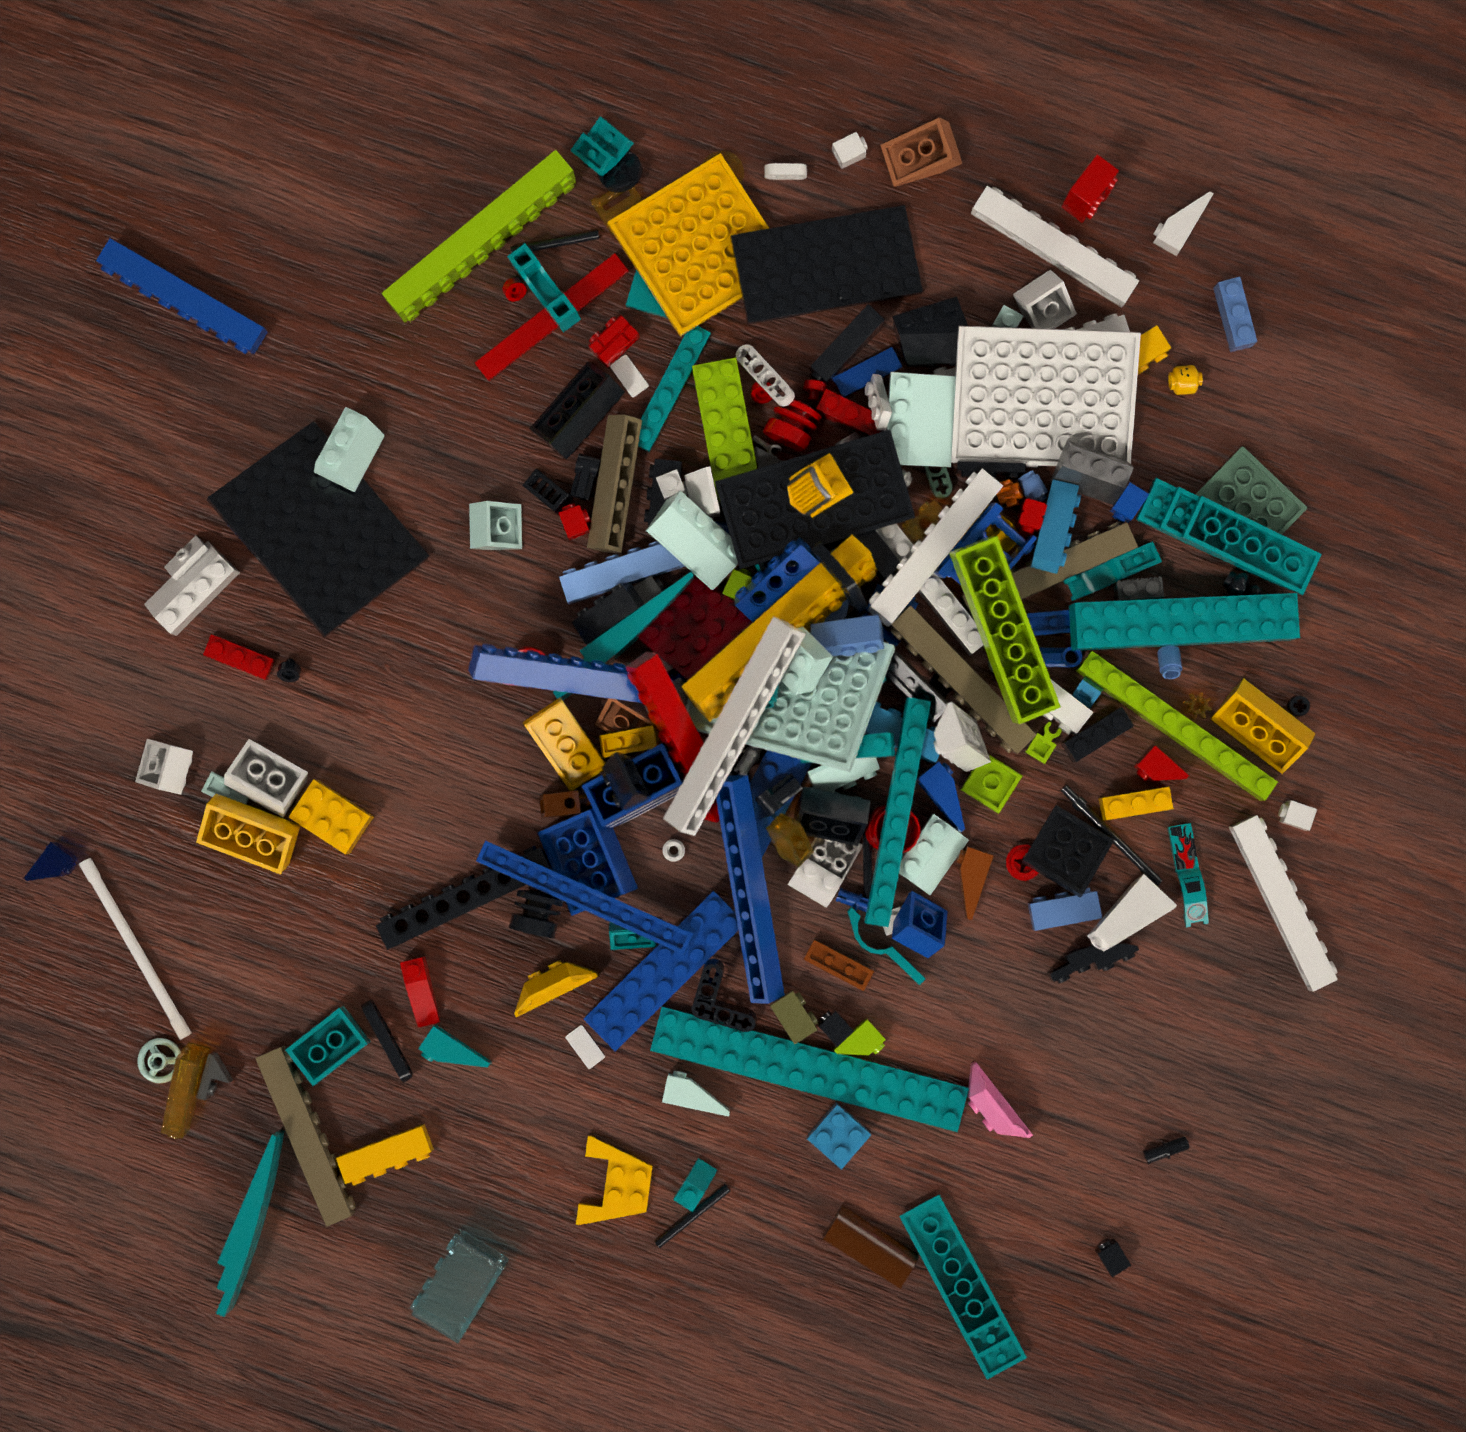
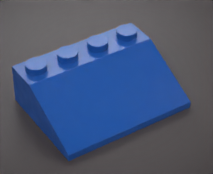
M593 809L537 832L554 872L612 898L638 889L614 829L602 827ZM566 902L571 916L585 911Z

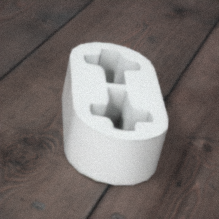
M798 163L767 164L764 166V177L770 180L807 178V166Z

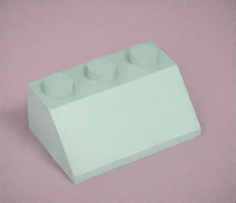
M345 407L315 462L314 473L355 492L385 435L366 416Z
M876 758L855 759L851 772L821 765L808 771L807 775L813 787L822 791L835 792V789L842 786L846 790L857 785L855 780L861 777L867 780L876 776V770L880 769Z
M932 814L920 830V837L916 845L903 854L899 874L931 895L958 857L960 850H963L969 840L938 816Z

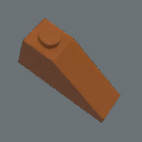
M965 847L964 851L960 850L957 863H960L959 875L965 918L972 920L993 855L970 847Z

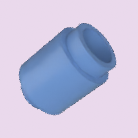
M1033 470L1017 479L1026 499L1029 498L1039 502L1047 499L1045 494L1049 491L1040 476L1035 474Z
M1177 646L1161 647L1157 651L1160 673L1165 679L1178 678L1182 671L1180 649Z

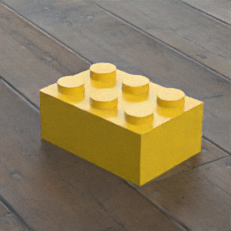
M313 779L289 815V818L342 853L350 854L374 816L321 781Z

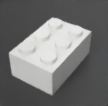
M248 739L225 773L224 785L283 818L306 784L308 772Z

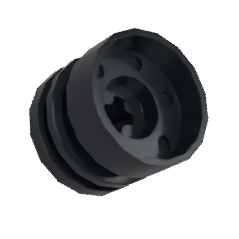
M518 890L516 896L526 898V901H515L514 905L522 908L523 913H512L509 928L554 939L558 923L549 920V916L560 915L561 911L551 908L552 905L562 906L563 900L537 890Z

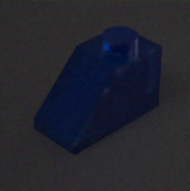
M50 842L23 879L35 881L61 877L66 874L69 875L77 865L75 862L78 857L58 842Z

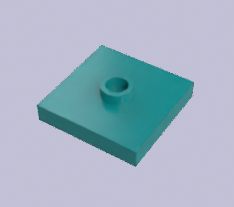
M636 269L626 307L668 319Z

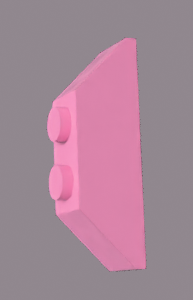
M973 1061L970 1067L969 1090L967 1094L971 1100L968 1102L969 1106L976 1114L979 1111L985 1117L982 1122L990 1132L994 1129L997 1134L1026 1138L1032 1137L1033 1134L980 1066Z

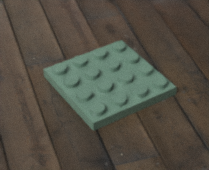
M1243 446L1195 494L1216 502L1281 535L1308 508ZM1239 568L1243 573H1246V572H1247V571H1245V570Z

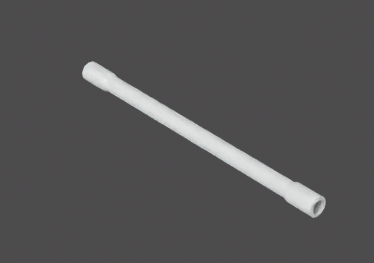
M91 858L79 863V866L84 875L92 884L163 1007L180 1040L192 1034L187 1023L179 1014L104 884Z

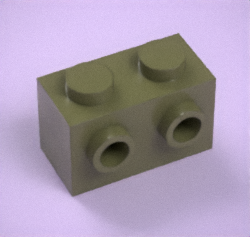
M791 990L771 1003L770 1007L795 1045L817 1031L818 1029L815 1025L819 1022L812 1011L806 1012L803 1007L806 1002L800 992L795 994Z

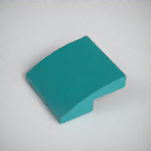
M600 116L589 133H582L570 151L600 176H603L623 158L634 142Z

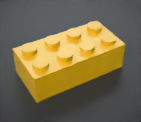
M216 793L206 805L196 843L282 874L290 864L301 825Z

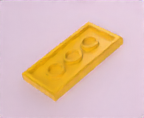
M561 697L523 722L530 735L570 791L575 790L603 771V766L606 764Z

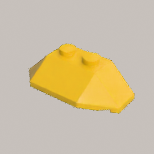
M559 960L548 966L549 971L541 974L539 970L529 975V981L524 983L514 1012L515 1016L518 1017L599 976L598 972L570 962L562 964Z

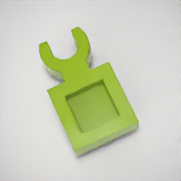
M1051 722L1045 724L1043 736L1036 733V736L1025 751V753L1043 764L1046 763L1056 747L1052 739L1058 737L1062 729L1058 728L1056 733H1050L1049 727L1052 724Z

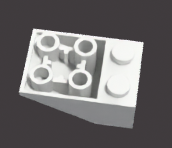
M815 837L788 885L827 908L863 845L859 843L858 846Z

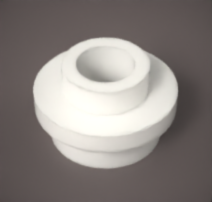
M677 839L668 840L663 846V855L669 861H679L685 854L683 843ZM676 846L678 853L672 855L669 851L670 847Z

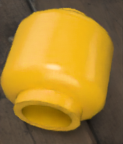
M1194 365L1176 366L1168 375L1169 389L1173 390L1176 395L1195 394L1198 386H1202L1203 383L1202 373L1198 372Z

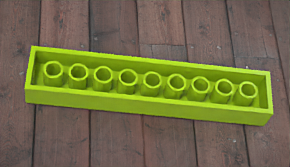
M557 150L553 151L383 291L382 295L404 323L408 320L411 322L416 319L421 309L425 306L430 307L437 301L436 297L442 292L447 293L454 287L455 281L459 278L467 277L471 273L472 267L477 263L478 265L484 263L489 257L488 254L494 249L496 251L501 249L506 244L505 240L511 235L513 237L518 235L523 230L522 226L528 221L533 222L540 216V211L545 207L550 208L558 200L557 197L562 193L567 194L570 192L576 182L573 169Z

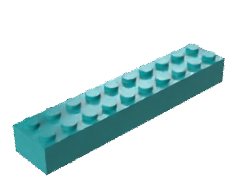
M1297 593L1080 602L1069 605L1071 651L1292 641L1300 638Z

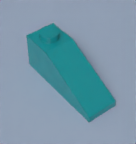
M438 1025L432 1027L418 1048L422 1051L421 1056L430 1062L435 1060L437 1062L487 1068L492 1063L491 1060Z

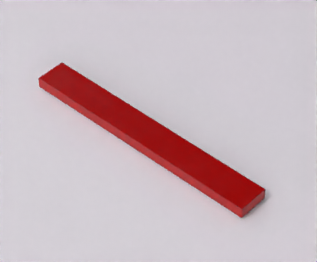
M614 253L564 292V295L579 312L629 273V270ZM544 308L477 360L475 365L486 379L490 381L559 326Z

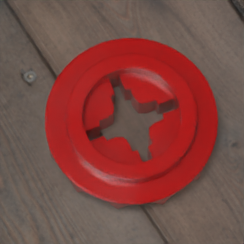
M1018 845L1011 849L1006 857V868L1015 879L1027 881L1039 874L1028 866H1025L1021 872V865L1014 861L1015 859H1022L1030 849V845Z

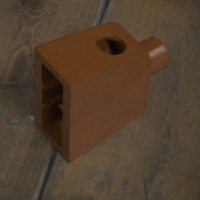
M578 791L539 796L541 819L580 814L581 809L592 808L587 795H579ZM570 800L572 806L566 808L564 801Z

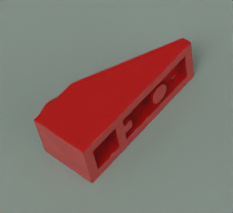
M426 956L400 962L405 987L418 1028L440 1023Z

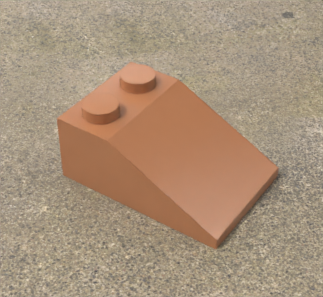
M941 118L932 120L880 145L894 187L945 172L962 164L950 123Z

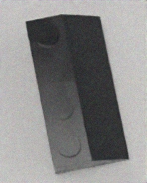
M587 361L529 429L567 460L580 443L589 436L599 421L605 417L612 406L619 401L625 391L608 374Z

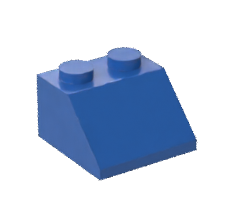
M911 891L894 919L892 939L929 958L945 946L948 911Z

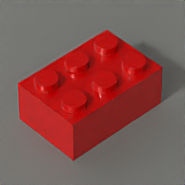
M1097 154L1070 189L1062 208L1081 223L1086 218L1091 220L1102 204L1101 202H1105L1119 180L1116 178L1119 170Z

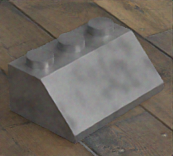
M1067 440L1050 483L1054 479L1079 485L1078 493L1113 505L1126 488L1134 467L1129 462Z

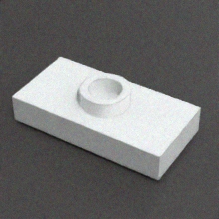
M195 536L184 548H181L176 553V556L164 568L177 581L208 551V548L201 539Z

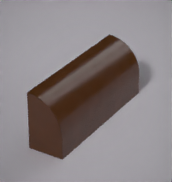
M843 1205L823 1234V1240L900 1289L912 1272L919 1256L918 1253Z

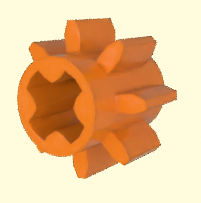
M1012 479L1000 482L1003 485L997 493L1000 504H1006L1009 508L1020 505L1018 499L1023 498V492L1019 482L1013 483Z

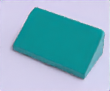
M612 922L609 923L611 950L656 947V942Z

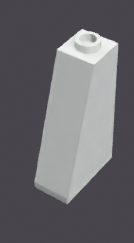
M1143 874L1133 881L1087 936L1096 948L1104 952L1175 909L1177 905Z

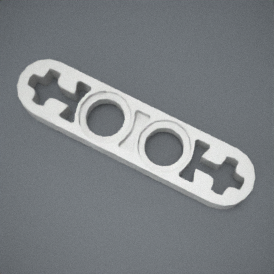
M746 344L739 347L736 352V359L778 405L787 406L791 404L795 395L790 386L751 345ZM746 354L751 356L752 360L750 362L744 357ZM758 365H764L759 373H754ZM770 378H776L774 384L766 386ZM779 389L786 394L784 397L777 392Z

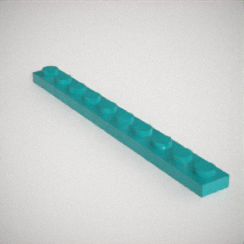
M906 698L865 917L866 924L889 927L931 704L930 701Z

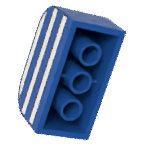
M661 743L633 758L651 799L627 811L616 806L612 795L615 793L611 786L608 787L602 775L582 785L602 827L613 828L622 825L676 796L684 780L679 773L680 770L676 763L672 761L668 754L669 749L665 744Z

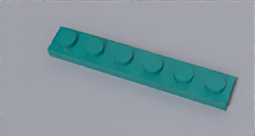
M697 326L684 335L641 418L642 424L638 447L650 453L692 372V366L698 361L710 338L711 332Z

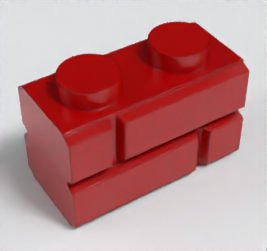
M622 315L618 318L612 317L605 326L607 328L601 334L596 332L589 339L590 344L588 347L590 351L607 368L640 338L639 333Z
M1028 498L1020 505L1014 527L1021 536L1027 537L1028 535L1036 534L1041 529L1043 516L1047 508L1045 503Z

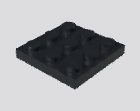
M1055 805L1022 863L1081 898L1113 844L1114 839Z

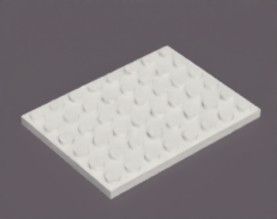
M958 326L951 462L1025 463V465L1057 466L1065 443L1068 440L1131 464L1141 333Z

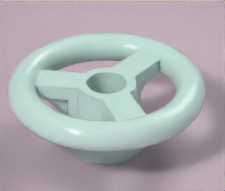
M155 1038L143 1045L139 1051L137 1063L141 1074L147 1080L154 1083H166L179 1074L182 1068L183 1057L179 1047L174 1042L165 1038ZM156 1045L169 1047L174 1052L175 1057H166L163 1053L159 1052ZM148 1050H150V1052L152 1053L148 1058V1066L151 1069L149 1072L146 1069L144 1063V1058ZM157 1057L162 1059L161 1065L156 1063ZM167 1064H175L174 1069L168 1075L156 1076L157 1072L164 1069Z

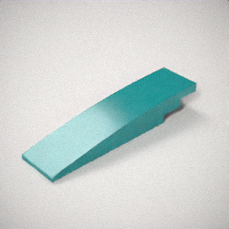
M1158 478L1153 480L1148 491L1149 496L1141 506L1136 520L1297 594L1304 595L1322 554L1203 496H1197L1181 487L1176 488Z
M692 572L685 575L582 648L580 652L584 657L583 660L588 662L600 660L610 665L638 640V636L694 580ZM553 691L556 698L558 699L561 697L562 700H565L573 694L568 692Z
M281 1129L272 1134L217 1262L225 1266L217 1289L225 1293L216 1311V1314L223 1317L236 1304L261 1235L285 1131Z
M940 1195L900 1215L899 1217L986 1379L988 1380L1026 1359L1027 1357Z

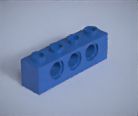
M801 538L789 542L784 549L785 551L779 557H773L763 572H757L747 587L743 586L736 592L735 606L752 622L756 621L820 563L811 552L810 546ZM791 560L798 562L794 567L786 565ZM772 576H779L781 580L772 582L770 578ZM756 591H763L765 593L762 597H755L753 595Z

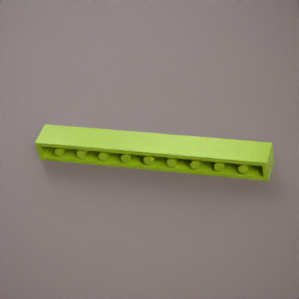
M1088 652L1076 669L1077 673L1083 677L1086 676L1102 687L1104 692L1259 801H1265L1277 785L1278 781L1095 652Z

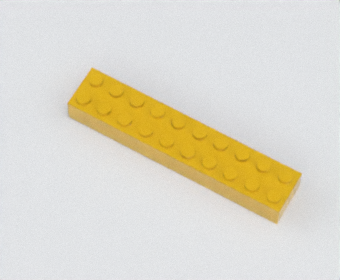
M853 535L831 553L854 579L859 588L865 582L871 581L878 572L871 552ZM821 563L682 686L692 705L709 722L720 716L724 705L727 703L773 617L784 620L796 628L804 627L810 633V624L823 623L825 618L832 612H836L847 599L839 583Z

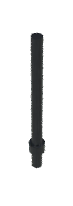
M1067 784L1060 790L1072 802V806L1077 811L1080 810L1102 833L1114 839L1113 844L1156 886L1163 881L1087 805V801L1082 796H1078Z

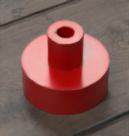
M519 278L507 279L502 288L506 298L512 302L521 300L527 291L525 284Z
M804 380L803 390L809 392L808 400L817 401L818 394L825 392L826 383L817 380Z
M758 382L752 385L751 397L755 402L768 403L772 400L771 396ZM769 382L766 383V386L772 385Z

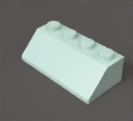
M679 491L665 501L646 530L711 590L715 589L738 564L730 535L682 491Z

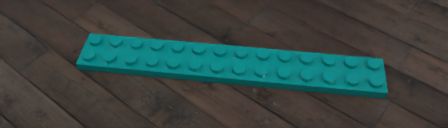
M662 1006L650 1049L653 1052L958 1132L969 1090L968 1087L845 1054H837L836 1052L799 1042L794 1045L792 1040L754 1030L749 1032L739 1031L699 1019L693 1014Z

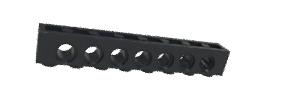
M532 846L523 851L524 855L521 857L552 870L542 847L537 849L536 846ZM488 867L482 870L483 875L477 878L473 874L462 879L463 884L456 888L452 884L441 889L443 894L434 897L433 894L420 899L422 902L420 905L414 907L413 904H409L401 908V913L394 917L390 913L380 918L381 923L377 924L376 927L386 949L389 950L527 884L512 877L507 884H504L499 879L501 872ZM483 880L488 881L490 884V890L487 893H482L479 890V883ZM461 890H466L470 895V899L466 903H462L458 898ZM441 900H446L449 903V909L445 913L438 909V903ZM421 909L428 912L429 917L426 922H421L417 917ZM400 919H404L408 923V928L405 932H401L397 928V923Z

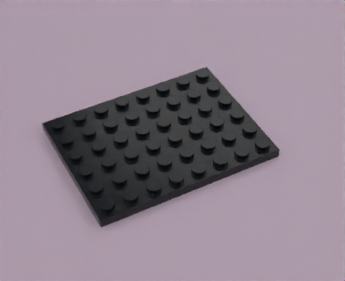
M313 421L207 497V501L325 638L429 559V554L363 478L356 491L353 492L314 473L315 462L324 448L328 437Z

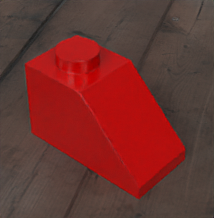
M1156 745L1151 746L1134 765L1138 769L1136 774L1144 781L1148 779L1150 781L1183 780L1189 777L1184 770Z

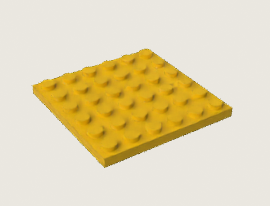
M721 153L607 223L680 337L742 299L730 236L769 229Z

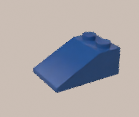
M938 761L917 777L916 782L958 832H962L965 830L955 782L951 776L953 771L945 762L941 764Z

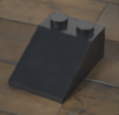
M620 752L613 753L603 766L605 774L602 777L608 787L611 786L615 793L612 795L616 806L627 811L651 799L632 757Z

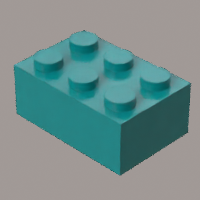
M342 1006L285 1051L312 1086H314L368 1045L371 1040L348 1010Z

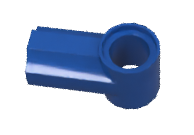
M1071 647L1039 648L1046 668H1073L1082 661V652L1080 650L1071 651ZM1070 651L1076 655L1075 663L1066 661L1065 655L1067 652Z

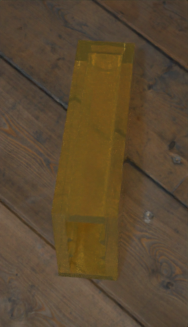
M189 1042L176 1057L161 1133L166 1134L170 1138L183 1139L190 1129L197 1102L196 1097L207 1057L210 1053V1047Z

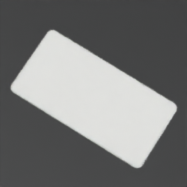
M627 355L622 356L610 366L631 397H635L649 387Z
M582 1025L565 1037L588 1069H591L605 1058V1055Z

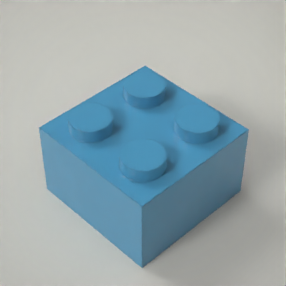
M835 1102L806 1137L809 1142L842 1170L868 1140L871 1133Z

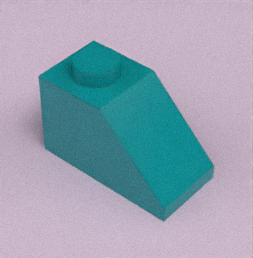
M698 1158L674 1195L673 1200L693 1212L710 1185L717 1169Z

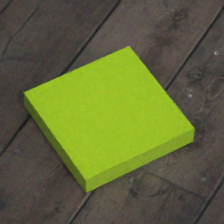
M989 755L991 762L973 769L960 790L999 814L1023 775Z

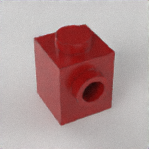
M574 503L564 506L562 508L563 511L559 512V516L569 541L588 534L590 530L587 523L591 521L587 510H582L580 505L575 506Z

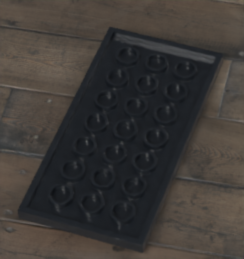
M905 205L730 236L748 325L918 295L923 292Z
M890 430L715 481L740 569L770 561L775 556L779 557L785 551L784 549L787 544L792 540L796 541L798 538H801L810 547L818 541L825 545L849 538L851 535L856 536L915 518ZM830 453L853 493L813 518L810 515H803L790 505L787 485L790 482L789 478Z

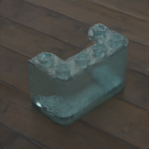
M464 1230L460 1235L455 1233L446 1247V1250L449 1251L446 1258L440 1257L434 1267L437 1271L433 1279L428 1277L422 1287L425 1291L424 1294L419 1293L409 1308L413 1311L411 1314L413 1317L457 1344L509 1260L508 1257Z

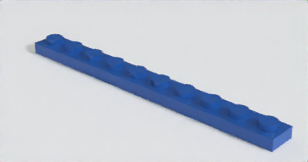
M486 840L476 862L680 954H685L693 937V934Z

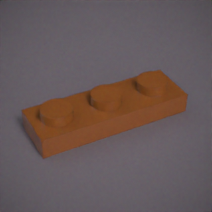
M813 940L803 959L862 991L865 990L874 973L868 967L816 940Z

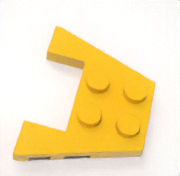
M588 1135L585 1157L607 1159L608 1168L603 1205L579 1203L576 1225L645 1213L647 1211L653 1165L625 1153L592 1135Z

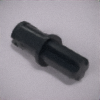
M1183 1136L1167 1143L1163 1141L1161 1145L1144 1150L1143 1153L1149 1165L1166 1157L1170 1159V1156L1188 1150L1190 1147L1187 1138Z

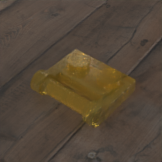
M635 187L628 190L629 197L607 211H604L602 206L624 192L615 193L609 191L598 199L595 197L590 200L611 235L614 234L607 224L608 221L643 201Z

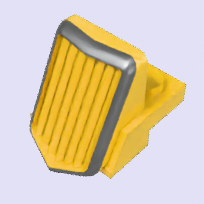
M830 453L795 473L789 478L790 482L787 485L790 505L803 515H810L812 518L853 493Z

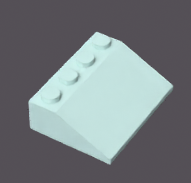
M890 372L888 400L892 414L886 431H891L900 465L951 467L956 376Z

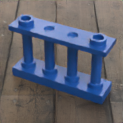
M991 503L950 552L988 537L985 530L990 524H995L1019 545L1011 556L1003 550L1011 570L1023 554L1027 555L1035 546L1033 542L1037 538L1034 535H1028L1024 539L1001 518L999 513L1003 508L998 503ZM948 554L934 573L939 578L952 577L960 584L950 554Z

